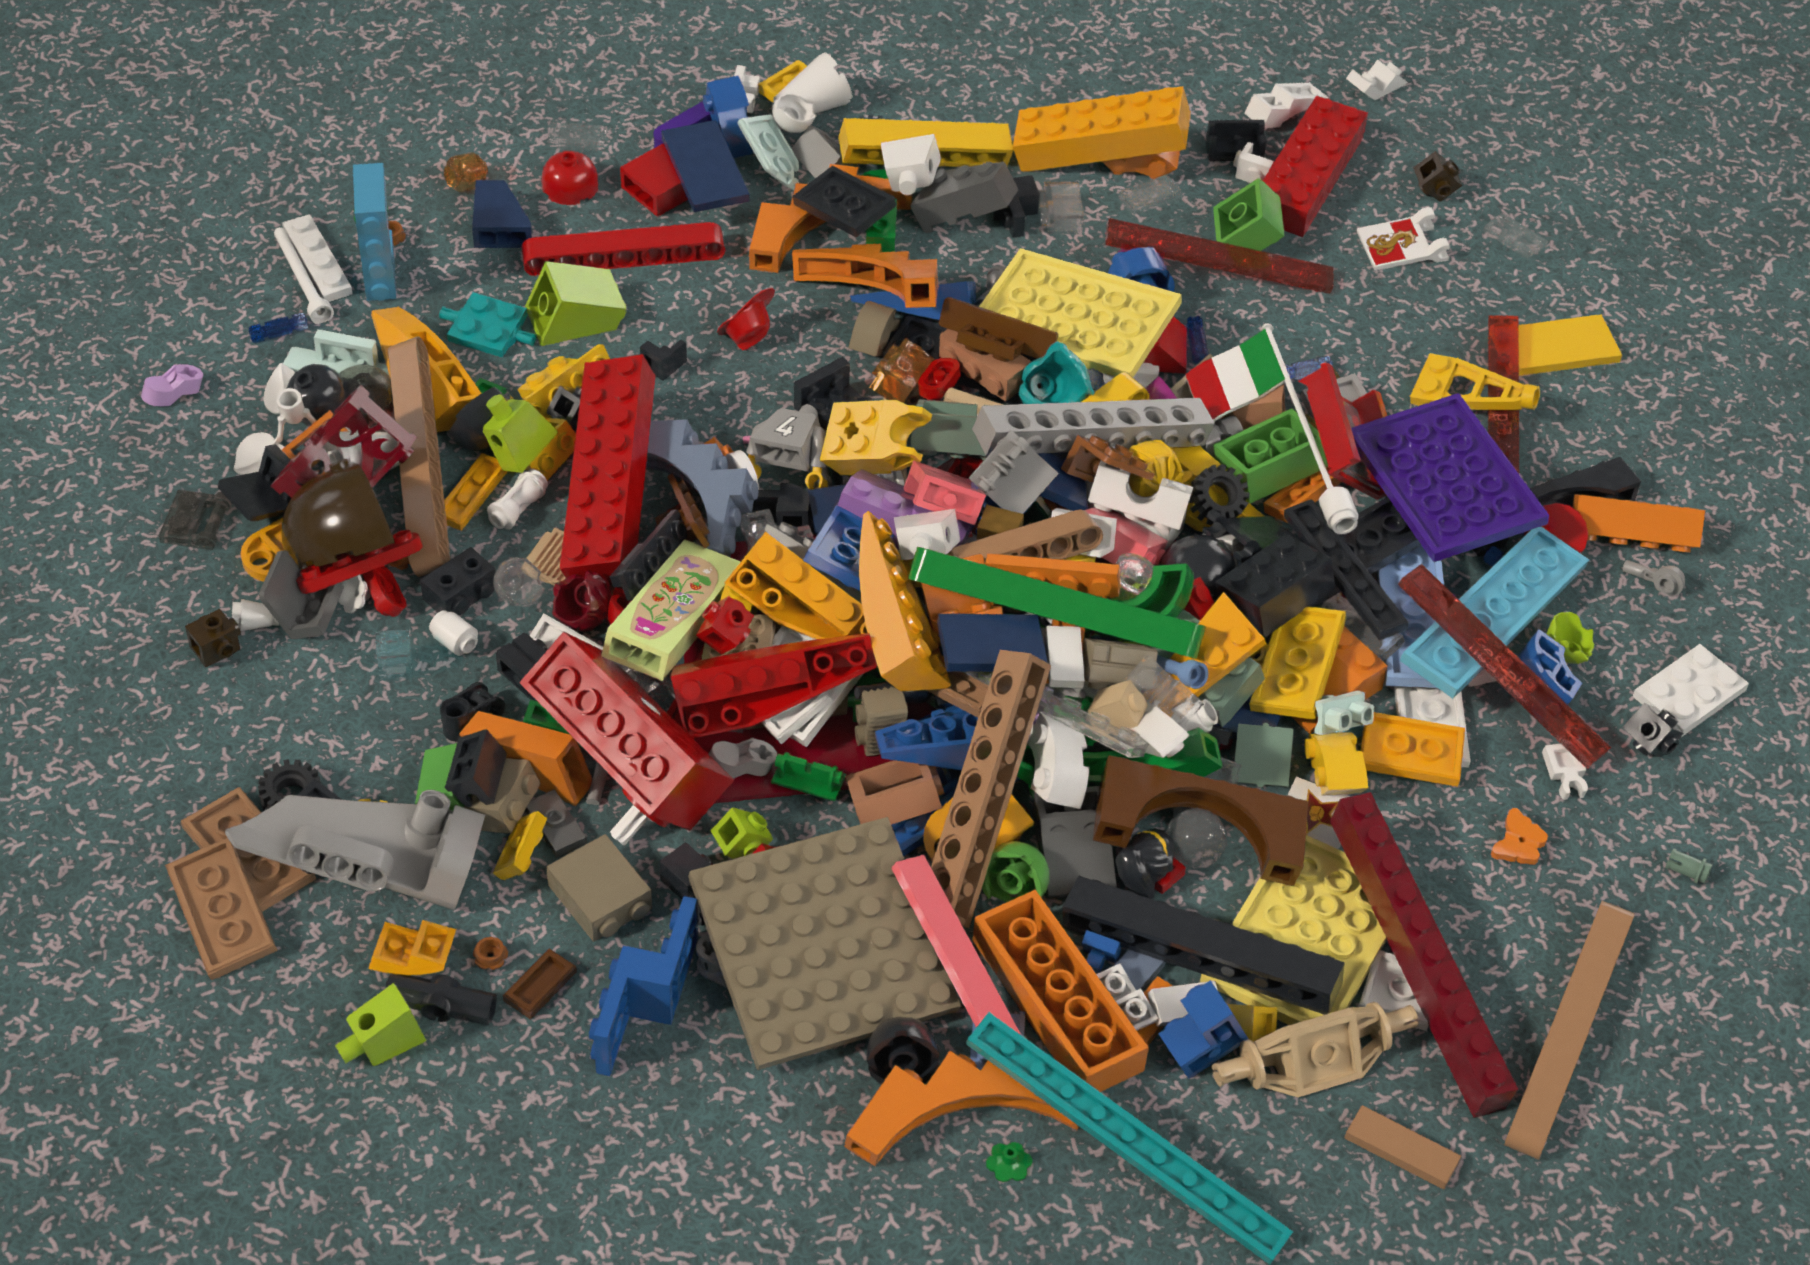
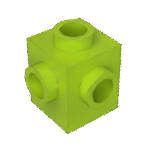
M733 807L710 830L725 856L732 859L750 855L761 843L769 845L773 840L767 829L768 824L763 816L754 811L748 812Z

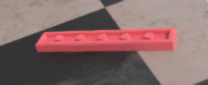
M920 855L896 862L891 869L974 1025L977 1027L987 1013L990 1012L1020 1034L925 856Z

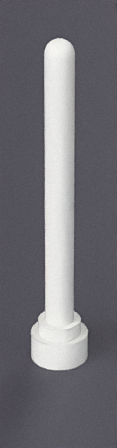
M281 227L276 228L274 235L309 301L307 312L312 322L320 324L330 321L334 316L331 304L327 299L319 296L285 229Z

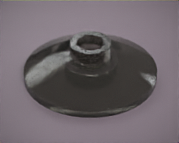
M354 365L340 372L347 382V389L350 391V394L362 385L370 393L368 397L382 410L386 409L392 402L391 378L380 368L371 365ZM359 409V410L361 411V413L363 414V416H366V415H367V414L364 413L361 409Z

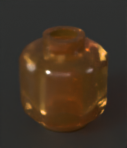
M474 152L450 157L444 168L446 183L457 192L474 190L476 180H486L488 174L486 162Z

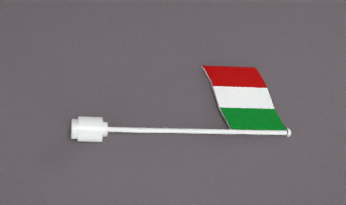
M1264 324L1261 332L1239 346L1212 357L1191 369L1185 376L1192 396L1202 400L1214 422L1226 414L1261 399L1286 383L1327 487V490L1319 498V504L1328 527L1337 534H1346L1356 528L1358 512L1350 492L1344 487H1333L1272 334L1273 326L1271 324Z

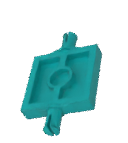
M472 292L464 307L459 311L443 306L439 312L440 319L454 322L447 333V338L449 342L503 357L508 348L515 344L516 341L533 346L536 342L537 335L535 333L521 330L523 323L528 317L527 308Z

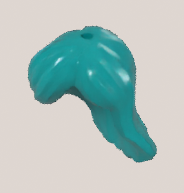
M1059 341L1049 347L1045 356L1035 359L1024 368L1022 373L1023 384L1019 390V396L1023 404L1082 402L1087 394H1095L1085 364L1077 355L1067 349L1066 344ZM1038 383L1041 384L1040 389L1037 387Z

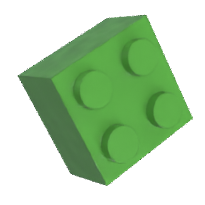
M1260 178L1213 207L1217 247L1236 264H1241L1247 259L1254 257L1257 253L1284 237L1280 196Z

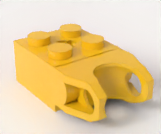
M898 400L833 403L820 461L840 475H854L861 469L872 474H891L892 471H901L912 466L913 461H922L923 454L917 453L914 448L907 447V440L915 429L931 421L932 414L923 407L906 405Z

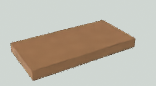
M238 787L180 822L186 833L202 849L226 838V829L240 825L262 812L244 791ZM237 849L262 912L316 880L315 873L307 874L299 868Z
M228 837L165 865L204 967L211 980L278 951L238 851L234 848Z

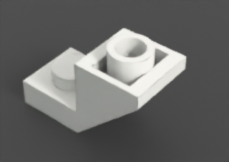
M1379 60L1376 61L1368 73L1364 71L1360 75L1352 70L1346 78L1374 100L1407 83V81L1399 76L1403 71L1391 62L1386 66Z

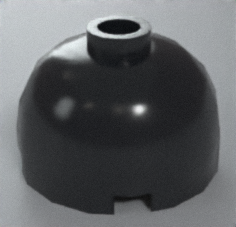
M310 364L302 367L290 378L286 388L299 391L304 407L310 410L311 415L316 421L329 410L334 414V411L350 395V391L347 389V382L341 374L333 368L322 364ZM306 417L301 421V423L307 426L312 425Z
M912 1017L891 1018L878 1025L870 1036L866 1058L870 1075L882 1085L896 1065L902 1070L907 1068L917 1073L921 1077L922 1083L929 1081L939 1066V1049L933 1032L921 1021Z

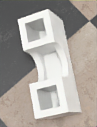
M1101 460L1088 498L1089 502L1094 503V507L1107 512H1111L1112 509L1124 512L1125 517L1134 521L1146 519L1155 522L1154 525L1162 530L1173 531V528L1180 530L1193 487L1163 478L1159 490L1154 495L1141 497L1130 488V472L1111 466Z

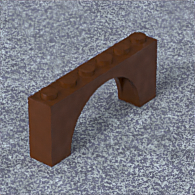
M1109 755L1100 779L1092 841L1126 848L1134 827L1149 814L1171 807L1198 808L1224 818L1245 835L1258 857L1261 871L1260 879L1294 886L1304 867L1309 801Z

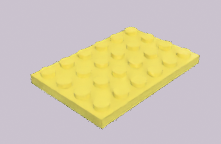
M1020 248L979 307L1057 332V341L1066 344L1067 349L1077 355L1087 369L1114 377L1122 372H1127L1134 377L1182 304V295Z
M1306 835L1304 867L1295 885L1290 886L1259 878L1232 923L1235 927L1253 933H1261L1269 938L1287 944H1295L1302 949L1321 955H1328L1336 960L1345 962L1343 984L1330 1013L1349 1008L1378 952L1387 940L1345 852ZM1201 974L1200 983L1210 980L1215 981L1219 992L1246 1005L1277 1007V1019L1288 1025L1324 1015Z

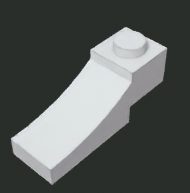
M1311 83L1275 84L1270 94H1253L1245 114L1252 120H1264L1265 130L1267 128L1281 127L1282 123L1287 119L1306 111L1316 95L1323 98L1328 97Z

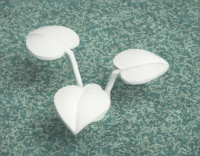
M280 363L274 370L264 391L266 408L273 414H280L277 418L279 422L277 437L274 440L268 433H253L240 443L236 452L234 471L240 475L259 471L265 446L276 444L281 450L285 447L280 443L283 440L286 422L297 424L304 417L311 424L316 422L310 410L304 407L299 391L291 388L286 389L295 371L283 363Z

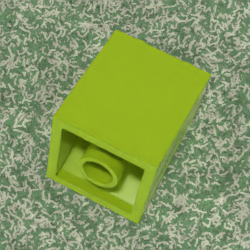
M547 261L525 305L541 346L616 330L621 319L625 317L627 309L610 269Z

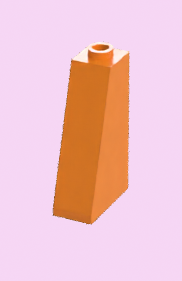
M478 711L459 733L463 737L487 729L507 752L506 758L529 760L541 783L538 789L546 793L555 790L561 800L575 807L590 789L592 777L577 741L570 734Z

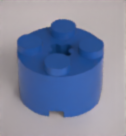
M1135 248L1126 252H1118L1112 258V265L1108 271L1109 274L1174 292V280L1161 256L1154 248Z

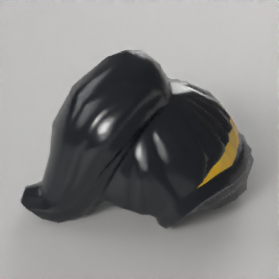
M1153 828L1139 832L1129 840L1127 847L1121 850L1116 858L1119 876L1127 888L1137 895L1153 900L1155 883L1173 870L1175 848L1172 837L1164 830Z

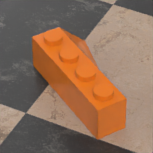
M1574 494L1573 508L1582 515L1587 523L1588 540L1596 541L1597 535L1609 537V543L1623 545L1628 544V539L1640 540L1641 547L1659 549L1660 543L1672 544L1671 550L1690 552L1691 547L1700 548L1706 510Z

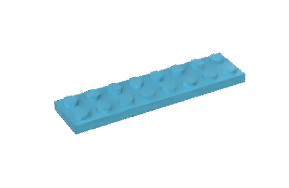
M1543 527L1532 529L1403 652L1400 661L1453 699L1585 569L1589 559ZM1488 651L1491 654V658L1486 660L1481 656V653Z

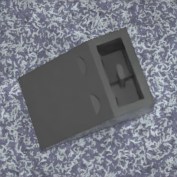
M1099 786L1086 788L1080 809L1049 803L1036 792L1034 794L1032 818L1038 849L1045 857L1049 866L1050 883L1046 889L1048 899L1068 897L1078 876L1099 880L1106 885L1116 887L1112 845L1092 841Z

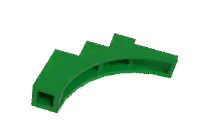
M1197 727L1187 732L1189 737L1183 741L1184 747L1171 757L1165 756L1162 758L1145 753L1141 747L1107 752H1083V766L1089 767L1087 787L1100 786L1101 774L1109 755L1205 777L1223 768L1217 739L1203 731L1200 727ZM1027 743L1017 777L1029 785V792L1034 799L1035 791L1031 789V784L1034 777L1035 760L1033 751Z

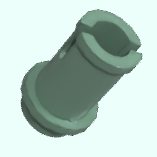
M1673 848L1669 856L1671 859L1667 861L1665 869H1670L1694 879V883L1698 884L1699 881L1706 883L1713 865L1707 863L1706 858L1700 860Z

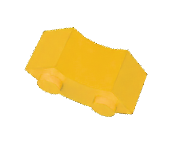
M1335 732L1326 735H1308L1309 739H1305L1304 744L1305 756L1307 759H1311V766L1315 769V784L1317 787H1320L1321 795L1362 793L1369 788L1363 753L1356 750L1357 738L1354 733Z

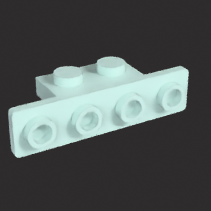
M318 329L314 336L315 350L292 347L283 364L295 372L310 364L327 365L340 373L349 384L392 392L391 378L387 365L378 362L376 340Z

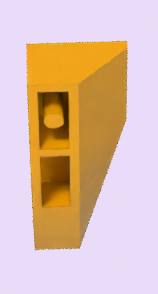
M400 307L373 310L371 317L389 375L388 348L414 337H420L423 340L429 355L437 432L450 430L457 420L455 416L465 405L482 393L445 343L414 315Z
M867 511L863 514L860 539V591L867 632L870 633L872 649L880 675L899 691L946 689L951 686V682L946 671L944 657L939 648L941 646L940 638L932 629L911 579H908L907 570L891 537L893 533L889 524L883 518L879 520L871 512Z
M767 532L761 536L724 582L725 585L775 623L812 639L868 633L862 604L808 563L804 562L803 559Z

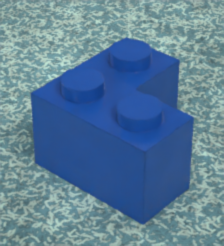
M1211 980L1204 985H1197L1188 991L1186 997L1180 1000L1188 1014L1183 1018H1176L1166 1025L1165 1030L1159 1033L1188 1079L1239 1047L1243 1040L1248 1039L1236 1017Z

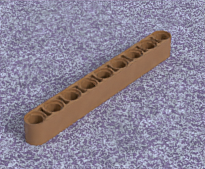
M414 337L390 346L388 348L395 421L409 434L414 433L417 436L411 446L414 452L403 464L399 462L405 528L409 529L411 533H418L423 544L421 550L408 556L409 562L416 576L422 577L450 560L429 355L423 340L420 337Z
M1601 901L1504 1146L1539 1160L1635 915L1634 912Z

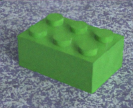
M1292 408L1213 444L1215 459L1220 464L1226 465L1227 470L1230 467L1236 469L1233 473L1234 476L1241 473L1243 476L1240 480L1241 484L1247 482L1248 488L1244 492H1250V498L1246 500L1249 504L1320 471L1298 413ZM1308 423L1327 468L1328 463L1318 430Z

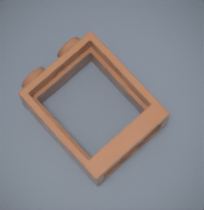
M893 760L845 776L860 824L888 817L892 825L942 808L939 796L945 793L935 766Z

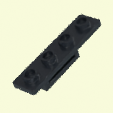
M671 510L644 543L637 544L610 575L613 587H622L627 601L634 599L684 539L687 538L686 525L682 521L678 510Z

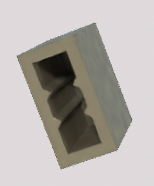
M606 834L546 866L548 886L593 942L601 937L612 936L621 926L631 920L642 919L652 909L650 887Z

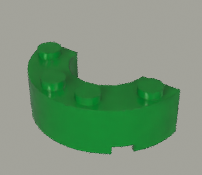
M1187 563L1154 566L1152 579L1145 590L1134 598L1113 601L1176 618L1185 609L1190 599L1194 583V572ZM1090 630L1103 638L1117 640L1120 642H1133L1123 638Z

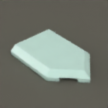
M769 114L740 119L737 124L763 169L784 186L794 190L796 183H799L798 179H794V171L799 170V161L773 116Z

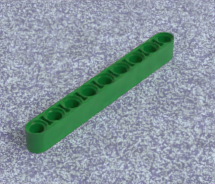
M918 546L908 579L1195 659L1198 657L1206 626Z

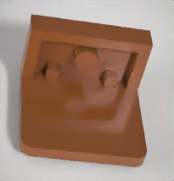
M1077 435L1061 467L1067 474L1092 483L1101 460L1111 466L1152 480L1155 475L1147 469L1148 463L1132 456L1133 452L1118 444L1114 448L1109 447L1107 441L1095 435H1091L1090 439Z

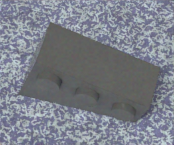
M986 162L970 167L964 165L950 170L938 169L933 183L922 188L910 207L923 232L929 233L933 231L934 225L946 221L949 226L957 224V218L972 213L975 218L1006 208L1019 189L1005 162Z

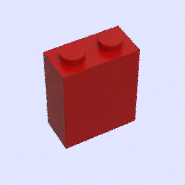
M664 143L620 167L621 188L657 217L688 200Z

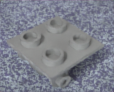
M1011 430L968 479L1000 508L1023 514L1059 473L1030 448V444L1023 437H1018Z

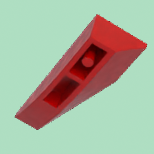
M870 633L775 645L679 664L673 667L671 680L683 729L692 738L756 725L876 668L877 664L872 649Z

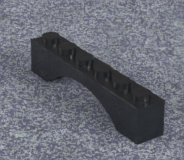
M1617 457L1609 461H1602L1595 466L1583 470H1576L1569 475L1557 479H1550L1543 484L1530 488V490L1542 506L1559 503L1573 507L1574 494L1635 501L1641 481L1621 457ZM1510 537L1475 548L1473 551L1479 557L1485 555L1486 551L1492 546L1502 549L1506 546Z

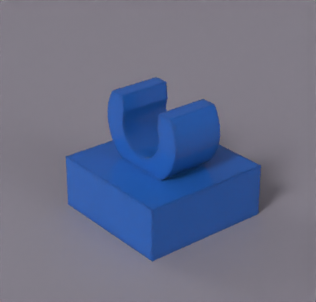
M1086 930L1082 941L1083 952L1089 954L1087 962L1094 972L1098 974L1101 972L1105 960L1117 963L1121 953L1120 942Z

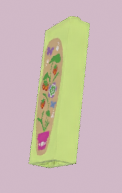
M684 539L609 626L601 656L663 681L698 638L696 634L705 620L702 617L703 612L711 602L715 601L718 603L720 601L725 586L724 582L740 564V561L708 548L704 549L703 546Z

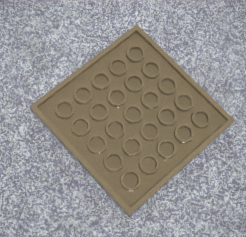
M888 817L689 872L688 877L757 1070L869 1038L878 1025L891 1018L912 1017L922 1022L959 1011L961 1004L953 983L891 869L896 862L905 859Z

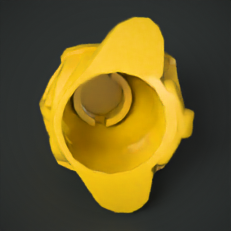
M1161 440L1145 441L1130 447V450L1133 452L1132 456L1148 463L1147 469L1155 474L1152 480L1133 473L1130 474V488L1138 496L1149 497L1154 495L1159 490L1163 478L1189 485L1192 482L1193 472L1190 470L1183 472L1175 452Z

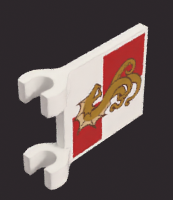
M1431 207L1419 210L1412 217L1357 228L1358 236L1374 270L1387 269L1425 260H1432L1434 262L1449 260L1446 250H1449L1450 246L1447 239L1440 238L1429 245L1423 234V231L1434 230L1431 219H1435V214Z

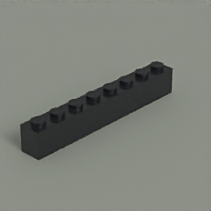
M1078 876L1063 904V928L1084 935L1086 930L1119 941L1120 947L1324 1015L1330 1013L1343 984L1345 962L1336 960L1331 956L1317 954L1302 949L1295 944H1287L1261 933H1253L1227 922L1204 917L1197 912L1186 911L1168 905L1163 901H1155L1129 890L1112 887L1099 880Z

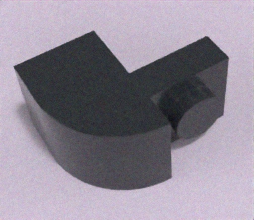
M1032 175L1013 178L1019 190L1006 208L993 211V219H1002L1004 228H1009L1012 238L1024 236L1025 216L1038 214L1040 193Z
M781 483L780 490H758V497L753 502L752 512H748L749 523H777V526H780L781 522L797 528L799 530L798 535L810 537V500L806 490L790 483Z

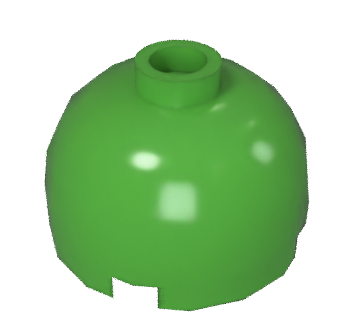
M1020 841L1002 843L993 850L982 890L989 899L994 896L1006 903L1033 890H1036L1040 897L1043 898L1050 883L1048 863L1042 853L1028 843ZM1009 894H1018V896L1011 898Z

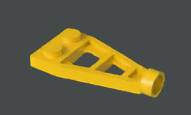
M1429 353L1410 395L1411 404L1417 406L1451 396L1452 394H1449L1448 390L1454 377L1462 376L1475 382L1471 393L1461 395L1471 410H1522V408L1535 410L1539 402L1540 387L1521 384L1459 358ZM1486 384L1504 389L1501 397H1481L1480 395Z

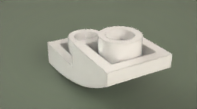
M1120 963L1096 974L1137 1031L1158 1021L1159 1018L1142 989L1136 990Z

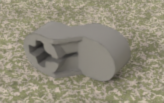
M754 738L737 744L719 741L713 745L708 753L732 778L746 773L764 776L769 773L777 757V752L772 745Z

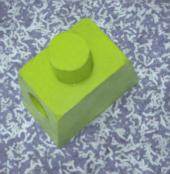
M501 394L493 396L486 404L493 417L483 426V433L503 471L522 473L558 434L556 428L527 401L514 399L506 401Z
M393 983L347 1016L346 1021L354 1034L337 1043L335 1047L345 1064L365 1053L371 1064L376 1066L426 1042V1039L409 1006Z

